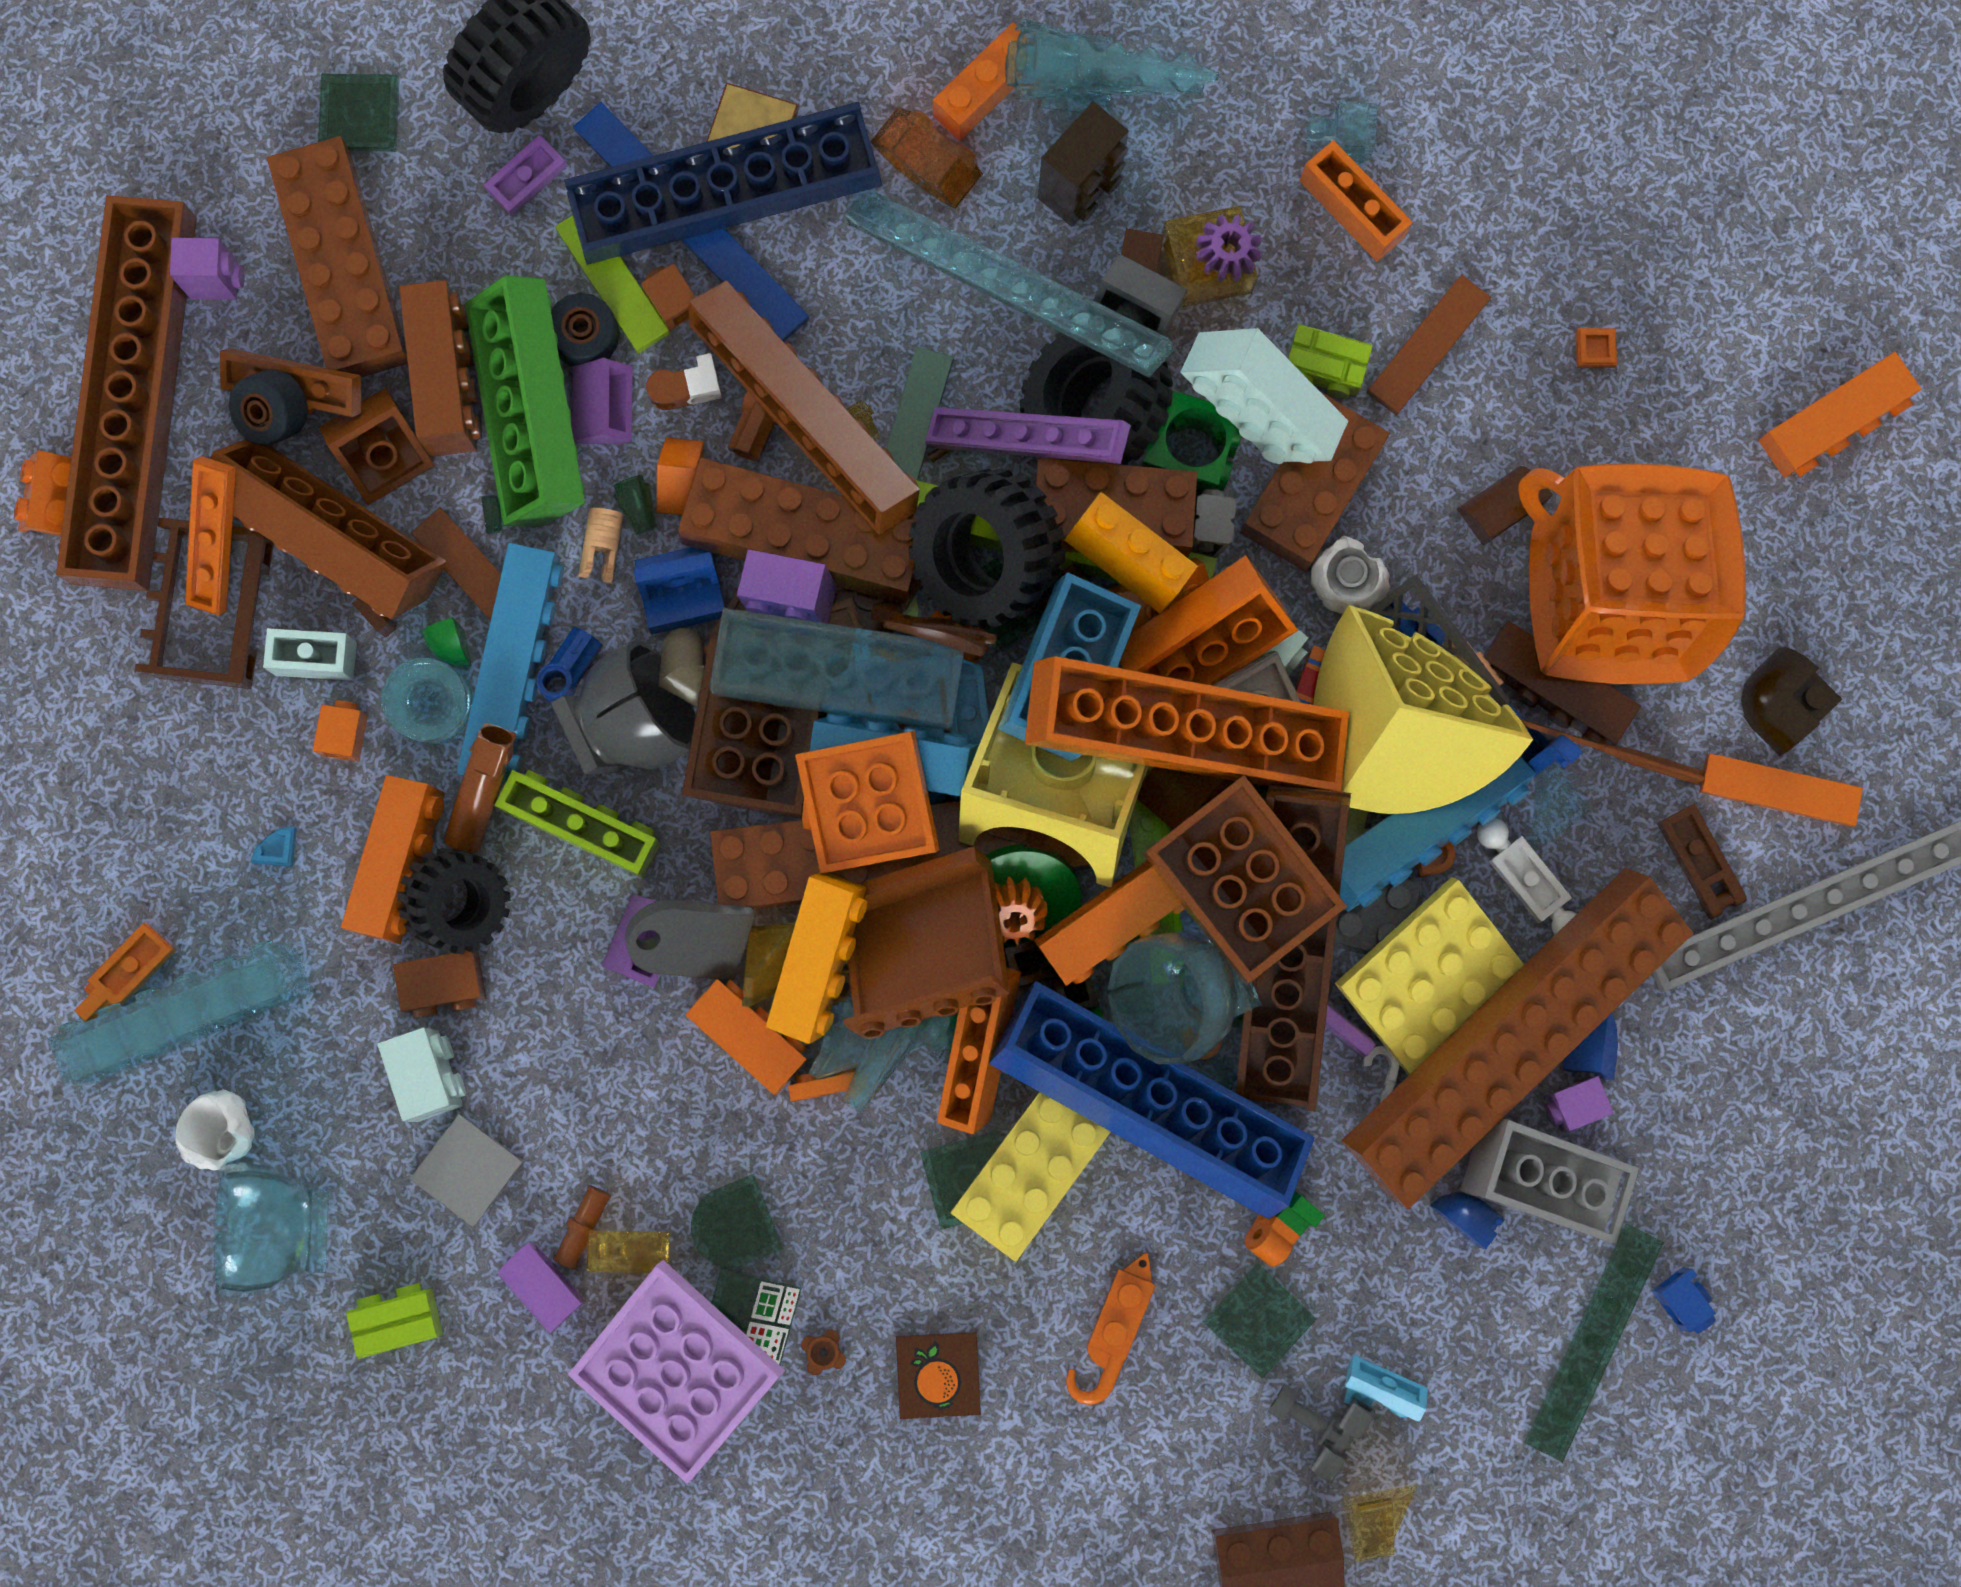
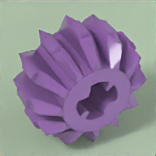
M1223 214L1218 216L1217 225L1207 222L1203 228L1205 234L1199 235L1196 241V245L1201 248L1196 255L1197 261L1207 262L1204 268L1205 275L1212 273L1214 270L1218 271L1217 280L1219 282L1224 281L1227 273L1230 274L1235 283L1240 280L1241 271L1248 275L1252 274L1255 269L1253 262L1260 261L1262 252L1257 248L1262 242L1261 235H1250L1254 229L1253 222L1247 223L1243 227L1239 225L1241 221L1239 214L1233 217L1232 223H1228ZM1223 244H1225L1226 248H1228L1229 244L1233 245L1236 248L1235 252L1233 253V250L1230 249V252L1227 253L1222 249Z

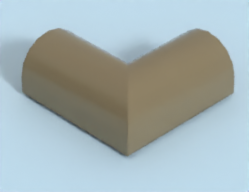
M678 628L671 631L662 641L658 685L698 707L705 668L702 666L704 641L695 630Z

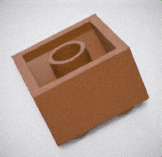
M386 387L361 402V414L354 417L338 415L319 427L327 446L367 505L435 466Z

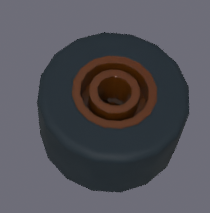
M576 293L565 296L554 305L551 315L554 331L558 339L557 348L561 361L573 367L601 358H611L618 345L619 331L615 316L605 301L592 294Z
M265 370L245 377L235 384L229 398L230 416L236 429L248 441L260 446L273 445L291 438L302 430L307 421L308 406L304 392L290 375L279 370Z

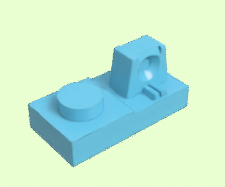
M1353 1355L1347 1368L1345 1384L1347 1389L1344 1403L1350 1405L1353 1398H1356L1370 1407L1376 1400L1382 1403V1406L1389 1408L1395 1415L1409 1417L1420 1422L1427 1407L1428 1388Z

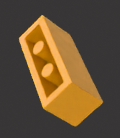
M1102 492L1099 493L1064 539V541L1160 614L1178 595L1198 567Z

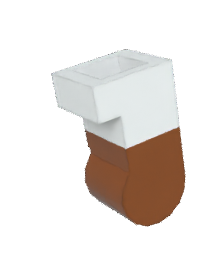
M712 354L696 356L698 367L677 372L658 370L652 373L646 383V390L652 404L661 410H673L721 399L722 395Z

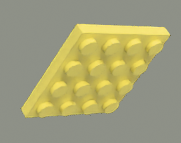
M1451 877L1334 984L1409 1076L1524 964L1458 879Z

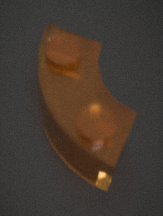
M897 107L870 142L900 173L917 185L923 180L924 183L920 186L922 189L940 202L956 209L983 175L974 162L975 155L963 144L958 143L956 145L942 136L932 127L933 122L920 110L912 112Z

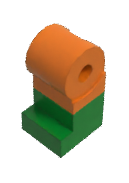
M1294 1191L1287 1208L1270 1219L1260 1214L1257 1216L1254 1224L1246 1234L1245 1246L1268 1266H1278L1288 1258L1293 1245L1308 1226L1312 1225L1316 1228L1325 1215L1302 1195Z

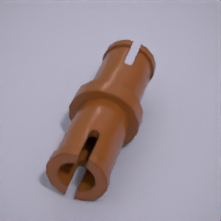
M588 1185L574 1217L570 1216L566 1222L569 1228L557 1253L553 1257L555 1262L576 1270L580 1257L590 1238H595L598 1232L596 1225L608 1200L611 1198L609 1193L595 1186Z

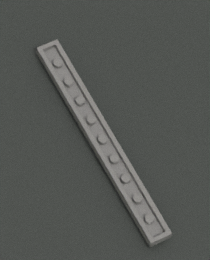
M1961 820L1692 935L1652 973L1660 992L1668 991L1960 865Z

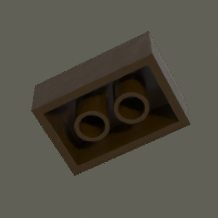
M1092 101L1041 157L1038 199L1071 227L1079 219L1083 222L1087 221L1098 207V203L1095 201L1104 191L1110 195L1123 180L1121 173L1126 165L1124 156L1129 149L1126 146L1129 130L1097 103Z

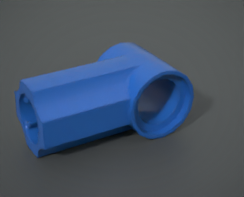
M573 627L550 663L545 665L536 677L537 686L543 699L551 704L564 695L574 696L575 688L603 648V644L586 631ZM555 677L564 678L566 685L561 691L552 693L546 690V686L551 679Z

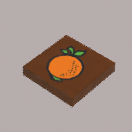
M977 1332L896 1336L900 1419L981 1415Z

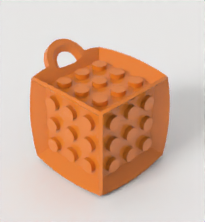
M1624 463L1578 466L1565 478L1554 471L1536 468L1522 478L1518 487L1519 497L1526 512L1535 522L1530 539L1529 599L1535 648L1540 670L1544 675L1607 684L1685 682L1699 675L1720 656L1738 631L1745 616L1746 604L1744 542L1737 502L1728 475L1683 466ZM1541 489H1550L1561 496L1559 505L1552 516L1540 503L1539 491Z

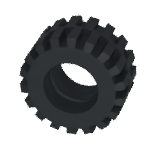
M447 848L437 849V854L428 852L422 855V864L414 861L409 867L413 873L410 877L404 875L401 884L406 885L405 891L398 892V901L404 903V907L398 909L400 917L408 920L404 924L406 929L416 934L415 938L421 942L454 954H464L465 950L473 953L480 950L479 943L489 945L494 941L491 934L494 931L500 933L504 928V925L500 924L502 917L508 918L510 909L505 908V902L511 901L510 892L503 890L508 883L505 876L498 874L500 869L495 864L487 862L488 859L455 848L453 850ZM463 880L467 888L466 905L457 917L445 922L441 912L443 895L453 883Z

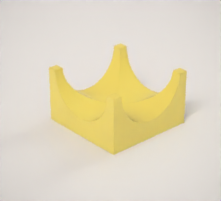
M1012 662L961 790L958 841L974 846L978 835L986 830L998 827H1017L1037 831L1051 836L1076 850L1093 868L1096 883L1112 888L1124 839L1147 770L1151 771L1154 767L1084 754L1071 762L1037 746L1026 745L1025 741L998 730L1023 666Z

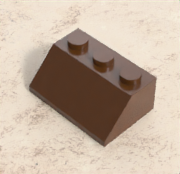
M1332 1512L1211 1530L1220 1587H1345L1344 1556L1338 1518Z

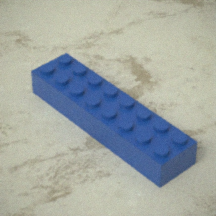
M1037 981L1019 997L989 1062L990 1065L1267 1219H1270L1289 1206L1315 1139L1312 1135Z

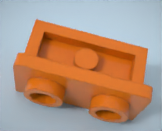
M37 450L30 456L29 460L24 459L20 471V482L25 483L23 498H17L14 508V520L19 521L18 531L27 533L33 530L61 536L71 457Z

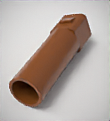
M484 723L469 750L472 753L468 760L444 835V841L450 848L460 849L469 853L477 852L481 848L505 775L506 766L513 756V744L516 738L514 732L491 723Z

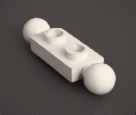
M1494 818L1484 826L1480 823L1477 829L1479 842L1486 848L1496 849L1498 852L1489 863L1537 923L1544 921L1550 916L1553 920L1552 931L1556 935L1577 914L1573 911H1565L1562 907L1572 897L1523 836L1511 843L1508 840V827L1499 818Z

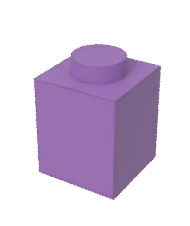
M1599 1076L1588 1077L1546 1094L1549 1103L1545 1104L1547 1116L1554 1127L1559 1125L1562 1132L1575 1130L1614 1114Z

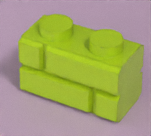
M1298 324L1287 358L1313 385L1327 388V393L1333 397L1347 399L1350 395L1356 397L1361 389L1373 345Z
M420 1283L395 1289L397 1297L382 1301L380 1294L356 1300L358 1308L346 1311L356 1357L360 1359L442 1336L443 1331L433 1289L429 1288L421 1291Z

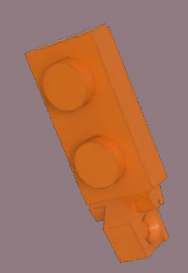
M144 922L87 980L89 984L84 990L89 995L74 1011L85 1022L93 1023L104 1010L109 1014H113L177 950L149 923Z

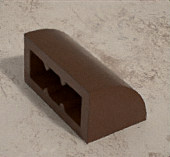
M1518 466L1457 508V511L1483 546L1529 515L1522 505L1518 491L1520 481L1531 471L1527 467ZM1541 489L1539 491L1541 505H1544L1553 496L1549 489Z

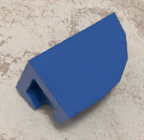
M1612 1013L1564 1058L1563 1070L1577 1074V1072L1596 1073L1595 1076H1599L1600 1079L1614 1081L1618 1036L1617 1026Z
M1455 1192L1439 1197L1430 1205L1452 1226L1481 1249H1487L1497 1235L1494 1230L1504 1222V1218L1486 1202L1466 1193Z

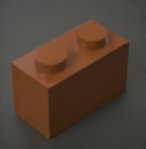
M465 950L464 954L449 953L393 964L400 1012L413 1013V1019L438 1015L437 1008L452 1005L453 1012L477 1008L476 1000L486 999L478 951L472 953Z

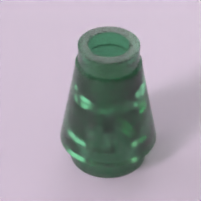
M637 475L613 485L616 492L613 497L636 535L658 528L655 521L656 517L650 483H645L643 475Z

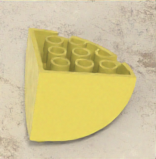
M1348 605L1338 621L1325 650L1317 678L1313 705L1349 711L1341 792L1351 793L1350 808L1383 814L1414 813L1438 808L1458 801L1485 787L1504 773L1523 754L1533 741L1530 733L1508 704L1500 707L1488 694L1492 687L1471 668L1421 634L1415 632L1412 637H1409L1392 628L1394 625L1393 620L1368 610Z

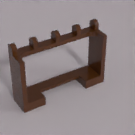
M159 518L158 527L170 529L167 553L153 552L152 561L165 564L161 592L148 590L146 594L147 600L159 602L155 630L141 629L140 638L153 640L149 665L135 664L134 672L153 675L158 679L252 689L257 651L250 647L260 579L261 575H269L274 546L273 541L259 532L251 531L246 527L232 526L231 540L248 542L228 674L163 667V656L183 536L189 535L190 521Z

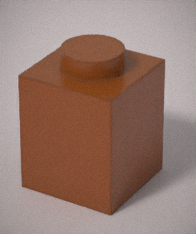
M674 263L666 268L660 266L652 270L641 285L650 303L668 330L671 331L689 320V301L696 298V296Z

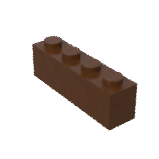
M1509 620L1500 628L1484 653L1483 657L1491 664L1490 666L1496 671L1497 676L1506 685L1517 691L1515 697L1520 702L1532 708L1539 705L1550 713L1548 715L1550 721L1564 729H1568L1570 726L1583 734L1582 738L1616 746L1641 708V705L1607 683L1577 681L1544 675L1540 670L1534 636Z

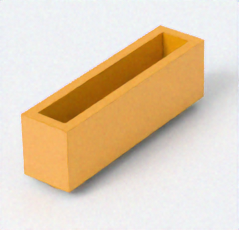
M819 872L809 876L765 1028L807 1044L828 1034L834 1020V1014L830 1012L834 998H838L845 983V976L841 975L845 960L848 961L851 958L856 945V938L852 937L856 923L862 920L866 912L867 900L864 899L866 886L828 872L822 874Z

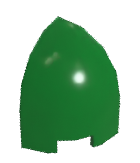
M453 617L438 621L422 630V636L427 647L441 661L456 667L472 666L464 629Z

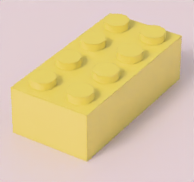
M1038 1092L950 1213L1016 1262L1111 1131Z

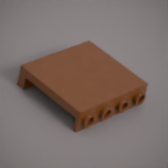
M975 846L858 883L867 887L864 899L867 900V908L862 920L856 923L852 936L856 938V945L851 958L848 960L854 1017L844 1019V1026L862 1038L873 1039L883 1036L887 1030L897 1027H914L919 1025L924 1019L934 1016H951L956 1014L960 1008L973 1004H991L997 997L1010 994L992 863Z

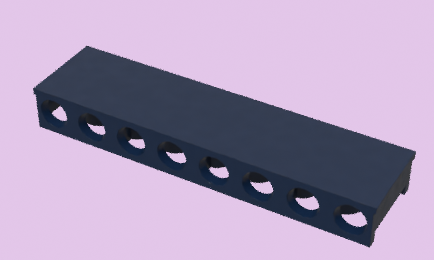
M859 101L564 179L587 265L882 186L879 168L876 164ZM846 115H851V116L846 117V118H843V119H838V118L843 117V116H846ZM808 125H814V126L809 127V128L801 129V128H803V127H805V126H808ZM776 135V136L771 137V138L763 139V138H765V137H767V136ZM733 145H739V146L734 147V148L726 149V148H728V147H730V146H733ZM704 154L702 156L689 159L692 156ZM666 164V165H664V166H662V167H659V168H653V167L658 166V165ZM629 174V175L624 176V177H621V178H615V177L620 176V175ZM592 184V185L587 186V187L578 188V187L583 186V185Z

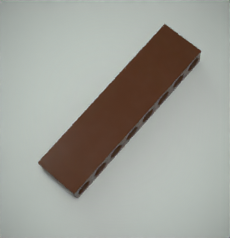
M1269 784L1265 800L1266 804L1340 897L1351 793ZM1338 914L1256 979L1247 984L1236 1093L1250 1100L1308 1107L1307 1111H1316Z

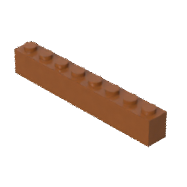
M726 280L689 301V327L879 535L915 513L920 491L916 480L897 466L888 449L883 446L880 447L873 440L864 423L860 420H855L849 414L839 396L831 394L825 388L815 370L807 368L801 362L794 348L777 336L770 322L765 317H760L753 310L747 297L741 291L737 292Z

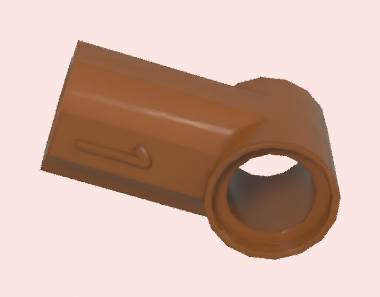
M747 390L741 407L743 412L729 442L728 450L748 460L759 462L775 425L778 426L779 424Z

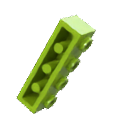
M514 770L511 771L494 806L508 815L644 879L661 844L653 837L655 830L637 821H633L632 825L629 826L617 820L618 812L604 805L598 804L596 809L582 803L584 796L566 787H562L561 791L558 792L546 786L549 780L535 772L527 770L525 775H522Z

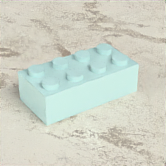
M1258 328L1199 332L1180 372L1192 384V388L1197 393L1205 396L1216 407L1217 413L1234 424L1239 429V434L1251 441L1269 462L1282 464L1283 462L1312 463L1313 461L1332 460L1348 420Z

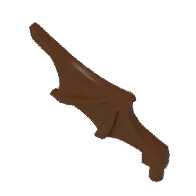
M878 602L873 604L871 620L883 623L884 628L924 638L970 654L985 655V644H996L997 635L958 626L949 619L915 617L903 614V607L898 602Z

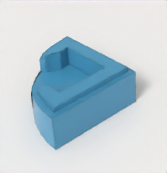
M283 827L268 835L256 846L251 857V863L292 867L297 828Z

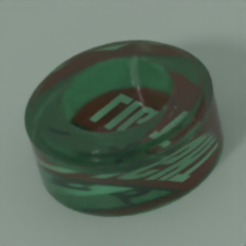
M481 496L487 535L501 533L502 525L497 496Z

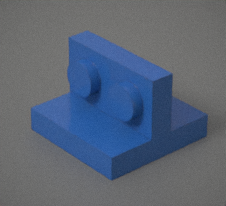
M689 547L634 560L636 569H633L634 576L643 600L648 629L651 635L727 616L716 563L711 551L708 552Z

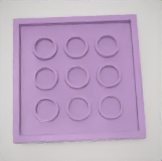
M662 1260L654 1267L568 1373V1376L688 1485L785 1370L670 1265Z

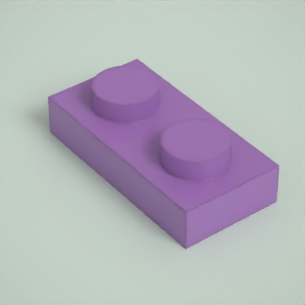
M539 134L485 182L483 186L512 217L568 166L559 153Z

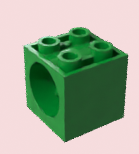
M1173 391L1172 406H1167L1166 410L1169 413L1166 425H1161L1157 432L1159 437L1153 445L1151 443L1148 445L1142 467L1196 471V498L1204 490L1224 491L1233 466V462L1227 461V457L1234 459L1242 437L1239 434V429L1227 418L1218 414L1216 407L1211 402ZM1184 429L1202 431L1211 438L1213 445L1217 447L1219 457L1214 462H1209L1201 467L1184 465L1170 453L1166 439L1172 433Z

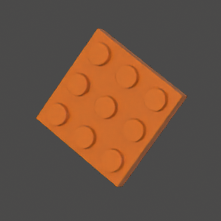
M915 730L795 755L820 874L935 853L940 850Z

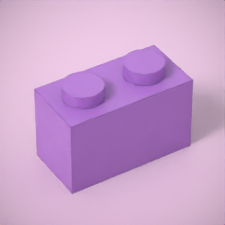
M172 238L170 276L190 299L237 300L238 288L244 287V269L219 238Z

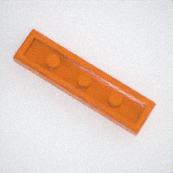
M200 456L193 460L185 605L220 616L227 612L236 467Z
M1711 753L1706 755L1702 775L1705 778L1704 781H1701L1699 793L1854 827L1857 824L1863 791L1862 787Z

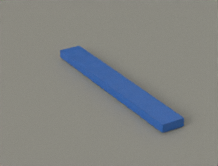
M602 102L573 126L574 131L609 167L654 156ZM658 165V166H655V167H653V168H659V167H662L663 165ZM629 174L620 175L619 177L621 178V177L627 176V175H629ZM725 229L681 240L721 283L727 280L737 292L741 291L747 297L753 310L760 317L763 316L770 322L774 332L783 342L809 320V315Z

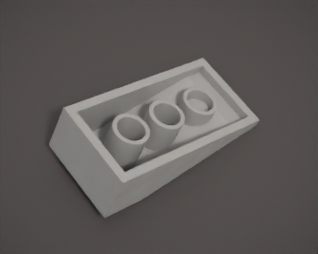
M1501 1119L1473 1147L1460 1192L1617 1244L1639 1168L1511 1120ZM1624 1171L1627 1172L1609 1233H1606L1605 1228L1620 1178Z

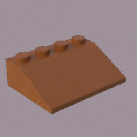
M1244 775L1142 853L1245 984H1249L1347 907Z

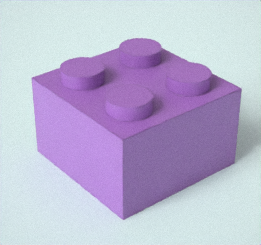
M748 549L737 597L757 623L776 626L777 621L792 623V629L812 634L815 629L827 630L837 585L825 564Z

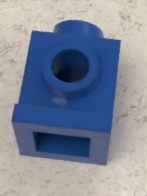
M1682 1267L1655 1287L1652 1293L1681 1331L1700 1333L1716 1321L1714 1318L1716 1313L1709 1305L1712 1298L1698 1281L1693 1283L1691 1281L1697 1276L1692 1268Z

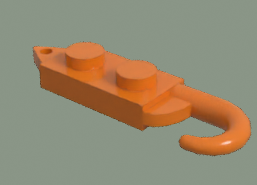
M1146 1252L1123 1270H1117L1088 1341L1087 1352L1090 1358L1104 1369L1096 1388L1090 1392L1080 1390L1075 1382V1370H1068L1066 1377L1067 1390L1071 1397L1079 1403L1085 1405L1099 1404L1107 1399L1113 1391L1156 1286L1152 1283L1149 1257ZM1140 1260H1145L1146 1265L1144 1267L1139 1266Z

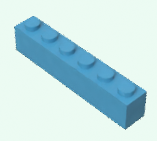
M508 542L456 772L458 775H464L472 751H469L484 723H491L516 734L513 744V756L506 766L501 785H505L512 770L518 773L520 771L521 756L516 755L519 741H525L528 735L530 718L525 717L528 702H534L537 695L538 686L537 679L534 678L537 663L542 664L545 659L547 641L542 639L545 626H551L555 615L556 603L551 602L554 587H560L564 575V564H559L561 558L555 552Z
M1520 756L1498 778L1471 795L1453 803L1426 811L1392 814L1346 845L1340 898L1347 907L1345 909L1347 912L1359 904L1363 908L1372 904L1381 896L1382 888L1390 883L1393 887L1401 884L1412 874L1411 868L1420 862L1423 866L1430 864L1442 853L1440 848L1449 842L1453 846L1459 844L1472 832L1470 829L1478 822L1482 826L1488 824L1501 812L1500 807L1507 802L1512 806L1517 804L1530 792L1527 786L1536 773Z

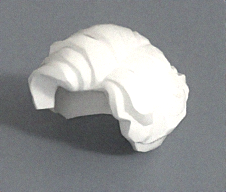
M1341 536L1331 547L1315 557L1311 569V585L1315 588L1318 598L1322 600V604L1331 611L1343 614L1348 605L1369 611L1387 597L1390 589V575L1383 564V560L1381 558L1369 557L1364 551V545L1361 542L1347 536Z
M222 1089L200 1095L186 1107L176 1125V1146L186 1163L192 1164L199 1169L215 1171L221 1169L228 1162L239 1159L248 1153L252 1147L255 1132L247 1116L244 1099L232 1091L229 1092Z

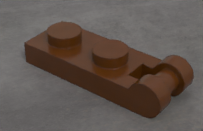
M1695 803L1656 823L1710 920L1722 915L1723 909L1728 906L1737 907L1747 901L1744 890ZM1720 881L1723 886V892L1715 895L1710 885Z

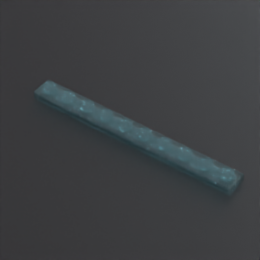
M871 189L845 214L848 224L1149 378L1174 351L1171 339Z

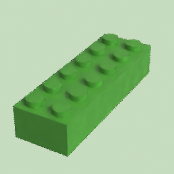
M505 275L467 301L465 309L503 526L540 527L584 505V485L579 472L578 451L572 433L571 411L567 405L564 373L559 360L558 339L554 331L551 299L547 292L546 281L541 278Z

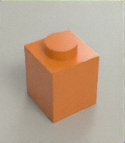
M335 700L334 706L321 704L312 751L324 757L359 762L368 716L361 710H358V704Z

